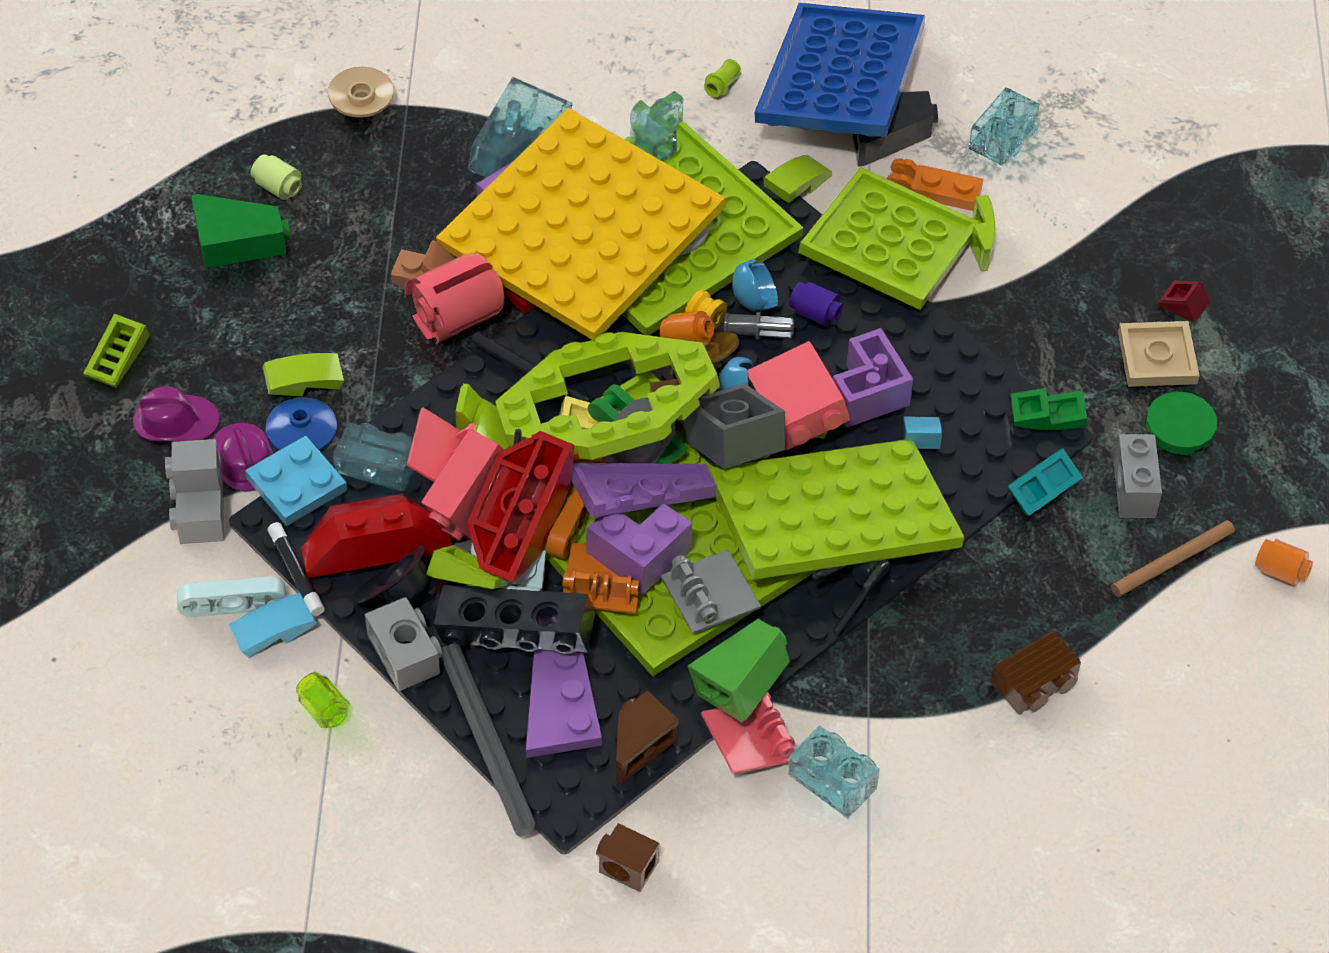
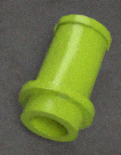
M733 59L725 60L715 73H710L706 76L704 83L705 91L712 97L724 96L728 91V86L742 74L740 65Z

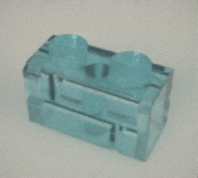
M348 422L342 438L334 450L335 470L339 474L405 491L410 475L414 471L407 466L413 439L405 433L390 434L379 431L377 427L369 423L358 425Z

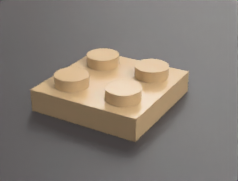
M1188 321L1119 324L1118 336L1128 387L1198 384L1200 375Z

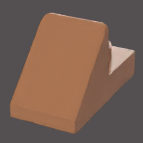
M434 240L431 241L426 255L401 249L390 274L391 283L404 286L406 281L455 259V257Z

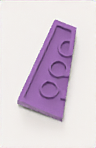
M573 463L571 481L591 518L658 507L662 504L670 505L712 498L716 496L717 487L708 471L707 464Z
M537 649L534 651L526 758L602 746L601 731L583 652L562 654L555 650Z

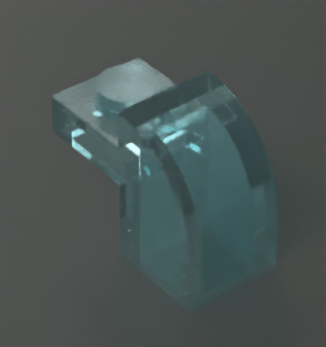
M673 91L666 97L655 101L651 107L642 100L638 101L630 113V143L661 161L677 152V129L675 126L683 121L684 98L676 91Z

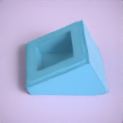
M903 417L904 440L914 441L918 449H940L942 429L939 417Z

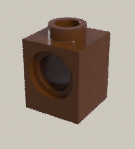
M617 823L611 835L605 834L598 844L596 855L599 856V873L641 892L659 863L660 843Z

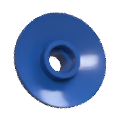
M307 397L293 398L282 402L271 411L266 421V435L270 444L278 451L304 436H307L315 447L322 451L330 445L336 435L337 420L334 412L325 403Z

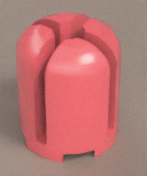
M466 253L406 281L404 285L405 297L412 294L417 314L413 315V319L427 340L433 337L437 339L436 344L496 317L504 305L503 283L497 271L493 270V265L485 257L477 253Z

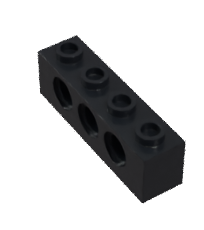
M443 585L434 626L442 643L448 645L456 643L460 647L464 645H478L488 649L509 647L519 648L527 652H533L537 649L555 650L562 654H571L573 652H587L595 611L588 594Z

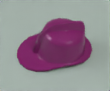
M162 386L153 389L146 396L141 397L140 406L133 418V424L139 436L149 441L179 442L203 440L217 429L219 414L213 403L205 398L183 395L181 391L174 387Z
M236 423L228 425L213 437L217 442L223 481L234 490L242 492L256 491L246 479L245 470L273 455L270 443L262 429L253 424Z

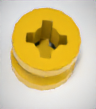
M700 289L689 300L684 313L694 311L706 312L709 318L712 319L715 330L725 316L727 304L721 299H712L709 292Z

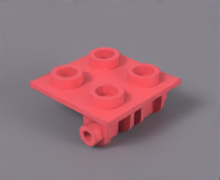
M422 407L407 466L435 482L468 430H474L475 424H468L466 428L460 431Z
M769 692L765 694L750 716L743 722L738 721L719 708L701 712L732 774L795 762L800 759L794 748L795 740L787 733L785 722L780 718V712L777 709H773Z

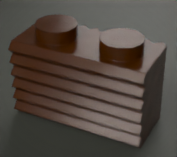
M1051 631L993 666L990 683L1011 707L1021 715L1029 708L1032 711L1039 709L1046 703L1048 697L1053 693H1057L1058 690L1061 693L1070 690L1078 681L1081 661L1074 652H1071L1070 647H1067L1065 642L1056 635V632Z

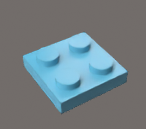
M307 436L302 437L245 470L246 479L286 526L347 491L346 481Z

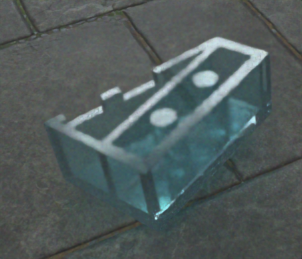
M512 77L472 144L467 170L487 178L513 162L567 108L572 109L573 103Z

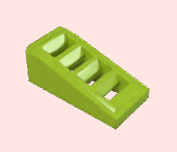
M114 314L83 373L84 376L116 388L150 336L146 325ZM122 334L130 337L131 339L128 342L120 339L119 337ZM114 345L125 348V350L120 352L112 348ZM107 355H110L120 360L117 364L105 358ZM102 365L114 371L112 375H108L97 370Z
M456 545L434 550L427 570V575L432 578L488 589H496L512 584V582L479 569L477 556Z

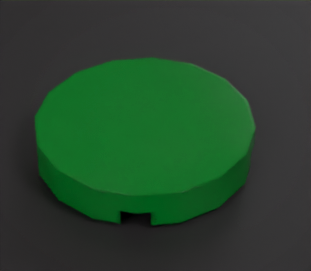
M1176 391L1163 394L1152 402L1147 411L1145 428L1148 434L1150 432V434L1155 435L1156 445L1159 448L1173 454L1189 455L1194 454L1195 450L1201 448L1204 450L1211 444L1217 430V416L1213 408L1203 398L1192 393Z

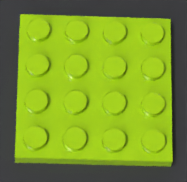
M860 167L801 241L798 253L921 310L970 243L973 225L979 224L980 221Z

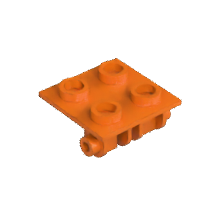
M572 542L567 572H564L563 592L588 594L594 609L636 614L639 580H632L630 575H628V578L619 577L587 554L586 544Z

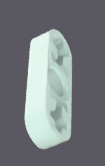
M268 576L187 583L180 586L177 590V610L182 615L189 617L248 613L270 602L286 597L285 582L280 578Z

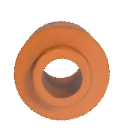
M704 311L671 314L668 318L663 319L660 325L661 337L702 342L704 346L709 344L714 334V323Z
M1265 539L1256 557L1255 566L1262 568V573L1296 586L1300 580L1304 582L1307 580L1313 566V561L1308 560V551L1278 539L1274 541Z

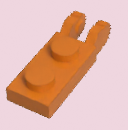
M895 158L892 161L890 168L893 174L890 173L887 177L888 180L940 204L970 211L974 210L975 197L980 196L983 186V178L920 164L917 165L913 160Z

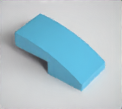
M297 593L263 605L233 621L229 626L242 653L250 658L280 638L286 644L318 623L310 613L301 594Z

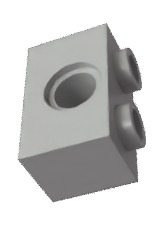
M1119 434L1113 458L1119 517L1156 518L1162 495L1155 435Z
M406 597L365 614L367 636L398 691L440 674L439 658L443 657L440 644L435 636L429 638L425 631L427 626L423 614L419 608L413 610ZM409 641L411 643L402 644L401 642Z

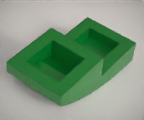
M1046 388L1011 394L1014 423L1017 427L1040 430L1089 427L1083 390L1047 396Z

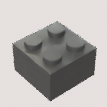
M745 383L701 396L699 398L700 406L684 420V441L723 469L739 466L741 463L754 459H764L769 457L770 454L785 450V410Z

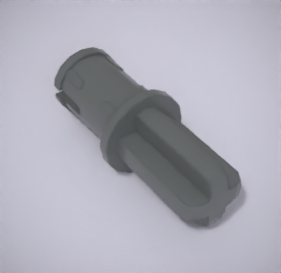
M757 312L756 315L725 313L724 332L755 336V340H759L760 337L792 338L794 334V319L789 317L761 316V312Z

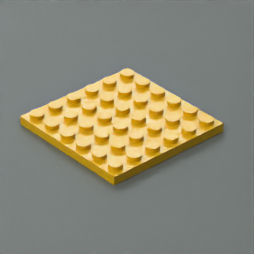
M567 108L436 237V240L446 251L456 257L466 253L482 255L493 265V270L497 271L503 286L595 341L596 337L603 334L726 207V198L574 110Z

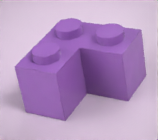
M880 328L849 339L846 364L849 370L833 376V381L844 398L850 421L843 423L845 427L848 428L910 406L913 378L883 330Z
M662 504L640 525L622 513L599 516L587 527L586 553L619 577L628 578V575H630L632 580H639V593L643 595L661 578L662 574L667 573L672 568L671 562L675 557L679 555L685 556L691 550L692 522L665 504Z

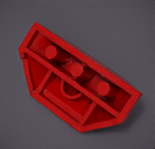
M538 431L531 435L532 437L496 455L467 521L472 544L478 558L479 569L514 584L541 555L571 484L575 445L542 431Z
M404 494L330 506L301 547L307 577L311 578L395 563L410 550L420 545L425 547L422 557L433 556L434 550L451 546V538L442 531L443 527L429 518L430 511Z

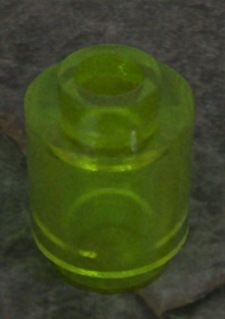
M313 672L300 680L296 687L298 702L321 728L337 727L345 721L348 716L350 702L327 676H321L320 673Z

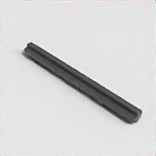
M456 643L441 648L443 653L441 659L515 834L519 837L532 834L535 831L534 818L462 650Z

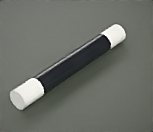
M281 523L271 524L267 530L305 604L313 616L320 615L324 612L325 608L310 579L307 577L306 571Z

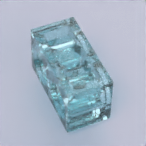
M1005 87L972 125L968 149L1003 166L1011 155L1015 157L1019 153L1027 136L1032 137L1037 131L1040 124V119L1037 118L1040 104Z
M819 725L790 755L788 775L849 819L877 789L880 769L870 757L858 754L847 746L841 736L834 732H828ZM821 756L827 758V760H818L814 757ZM852 778L857 780L858 782L851 783L847 782L844 779Z

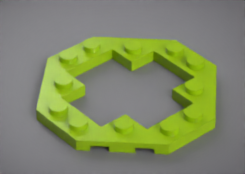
M627 332L604 333L596 337L595 341L572 342L564 345L562 349L553 351L495 402L510 447L513 446L516 429H521L522 431L521 441L532 437L531 435L538 431H542L574 444V451L578 452L579 458L593 460L665 439L672 432L671 424L676 419L685 420L700 406L699 398L704 394H712L720 387L715 368L702 342ZM631 359L636 374L671 365L680 384L676 386L665 385L658 388L655 392L648 393L647 397L652 411L634 412L627 418L614 422H599L585 430L581 429L576 414L556 416L549 422L541 424L534 403L568 394L563 379L565 377Z

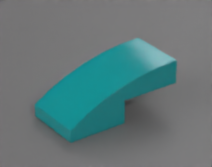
M1062 448L1012 482L1007 488L1025 515L1029 516L1083 477Z

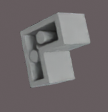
M216 439L172 442V457H165L171 500H176V508L169 509L171 530L178 531L180 544L224 541L223 478Z

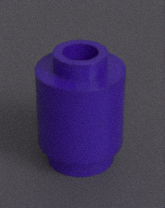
M799 282L795 286L789 300V307L795 309L796 314L825 327L831 322L836 323L843 311V304L840 303L841 297L839 294L812 282L807 284Z

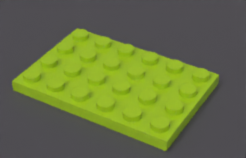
M900 440L747 462L726 469L720 466L708 469L717 484L715 497L753 580L961 548L963 545L964 535L914 441Z

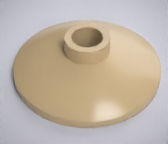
M362 66L346 69L337 74L331 80L328 87V98L331 105L340 113L351 117H369L378 114L390 105L394 97V87L391 79L382 71L371 67Z

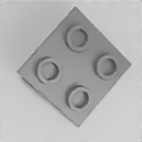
M729 550L692 563L691 559L685 558L684 555H679L672 560L671 564L673 566L671 571L661 575L665 586L692 634L761 608Z

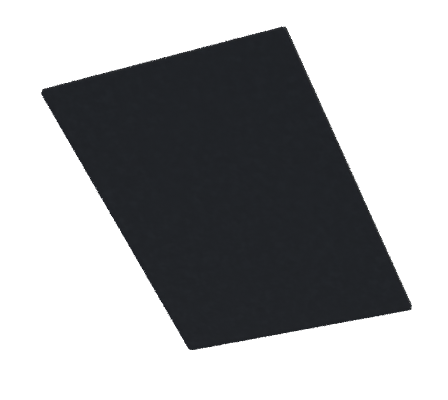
M750 161L738 169L804 227L801 238L762 262L767 267L776 287L778 305L761 311V316L793 318L794 334L792 338L760 337L759 340H755V336L737 335L739 340L738 347L727 358L720 361L721 366L715 370L718 380L724 366L736 357L750 359L755 367L808 341L813 345L833 379L834 375L849 370L846 366L849 339L880 328L913 378L910 406L848 428L841 424L839 427L827 431L824 439L814 437L804 444L797 445L787 451H779L770 454L767 458L754 459L748 462L904 440L903 417H939L942 429L940 449L918 450L964 535L963 543H965L1017 502L1007 488L1008 485L1058 450L1063 448L1069 458L1072 459L1092 442L1093 435L1085 427L1063 430H1040L1015 426L1011 394L1036 390L1037 388L929 300L919 310L798 253L801 241L823 214L800 196H797L788 203L764 187V177L770 171L759 162ZM732 282L711 295V298L714 300L721 299L726 302V313L757 314V312L744 308L736 299ZM799 282L805 284L812 282L839 294L841 297L840 303L843 304V311L836 323L831 322L825 327L796 314L795 309L789 307V300L795 286ZM536 307L491 338L536 366L550 353L562 349L568 343H583L591 340L539 307ZM622 314L604 332L642 334ZM724 318L714 330V333L724 332ZM660 329L650 334L649 336L661 337ZM477 347L322 453L346 481V492L288 526L282 522L266 501L259 496L229 518L230 527L296 593H300L267 530L271 524L281 523L305 569L301 547L330 506L404 494L427 509L421 502L434 482L407 466L421 408L424 407L456 427V407L463 383L469 384L481 398L496 406L495 401L525 375ZM631 359L563 379L566 384L594 401L596 398H601L604 391L611 385L621 386L639 374H636ZM671 365L651 370L659 381L677 379ZM559 396L534 403L541 424L549 422L552 418L560 415L564 398ZM451 538L452 545H455L454 543L457 542L461 543L464 541H468L467 539L462 538L461 541L458 542ZM957 548L888 559L890 563L889 571L869 591L839 634H834V627L863 587L853 579L852 565L818 580H813L811 574L763 605L760 609L755 610L654 676L648 672L595 613L588 650L583 652L601 731L602 746L526 758L534 651L527 652L519 648L509 647L488 649L478 645H464L460 647L534 818L535 829L560 854H568L713 741L714 738L701 712L717 709V707L697 695L688 665L759 619L772 627L779 628L785 635L787 640L785 647L790 662L767 691L771 695ZM432 556L422 557L427 567H429ZM546 559L543 591L563 592V576ZM395 563L309 578L325 608L320 616L497 791L442 659L439 658V675L398 691L367 636L365 614L389 603L378 596L360 603H354L351 598L356 590L367 580ZM436 578V586L419 602L413 604L412 608L413 610L416 608L420 609L426 622V633L429 638L435 636L442 648L449 645L442 643L434 626V620L443 585L466 587V584ZM405 641V642H401V643H402V644H408V643H411V642ZM648 690L679 719L678 740L623 784H620L616 780L619 712L631 698L637 699Z

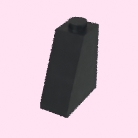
M929 91L901 92L886 137H869L863 134L851 133L858 167L866 166L931 137L932 125L938 123L937 104L931 103Z

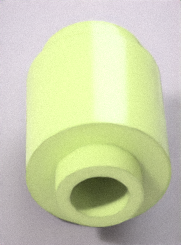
M261 155L251 168V177L255 179L256 184L282 200L294 197L301 189V172L274 155Z

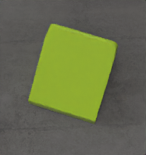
M463 383V386H461L456 407V427L460 431L472 423L478 404L482 400L469 384Z

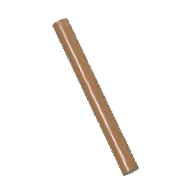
M1226 520L1111 585L1112 592L1115 596L1120 597L1234 533L1233 524Z

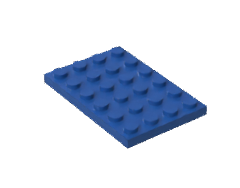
M798 3L755 109V123L767 124L769 126L798 127L804 130L816 129L833 131L835 133L863 134L869 137H886L925 26V15Z

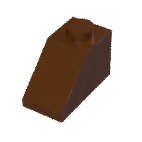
M648 690L637 699L631 698L619 712L616 780L620 784H623L678 740L679 719Z

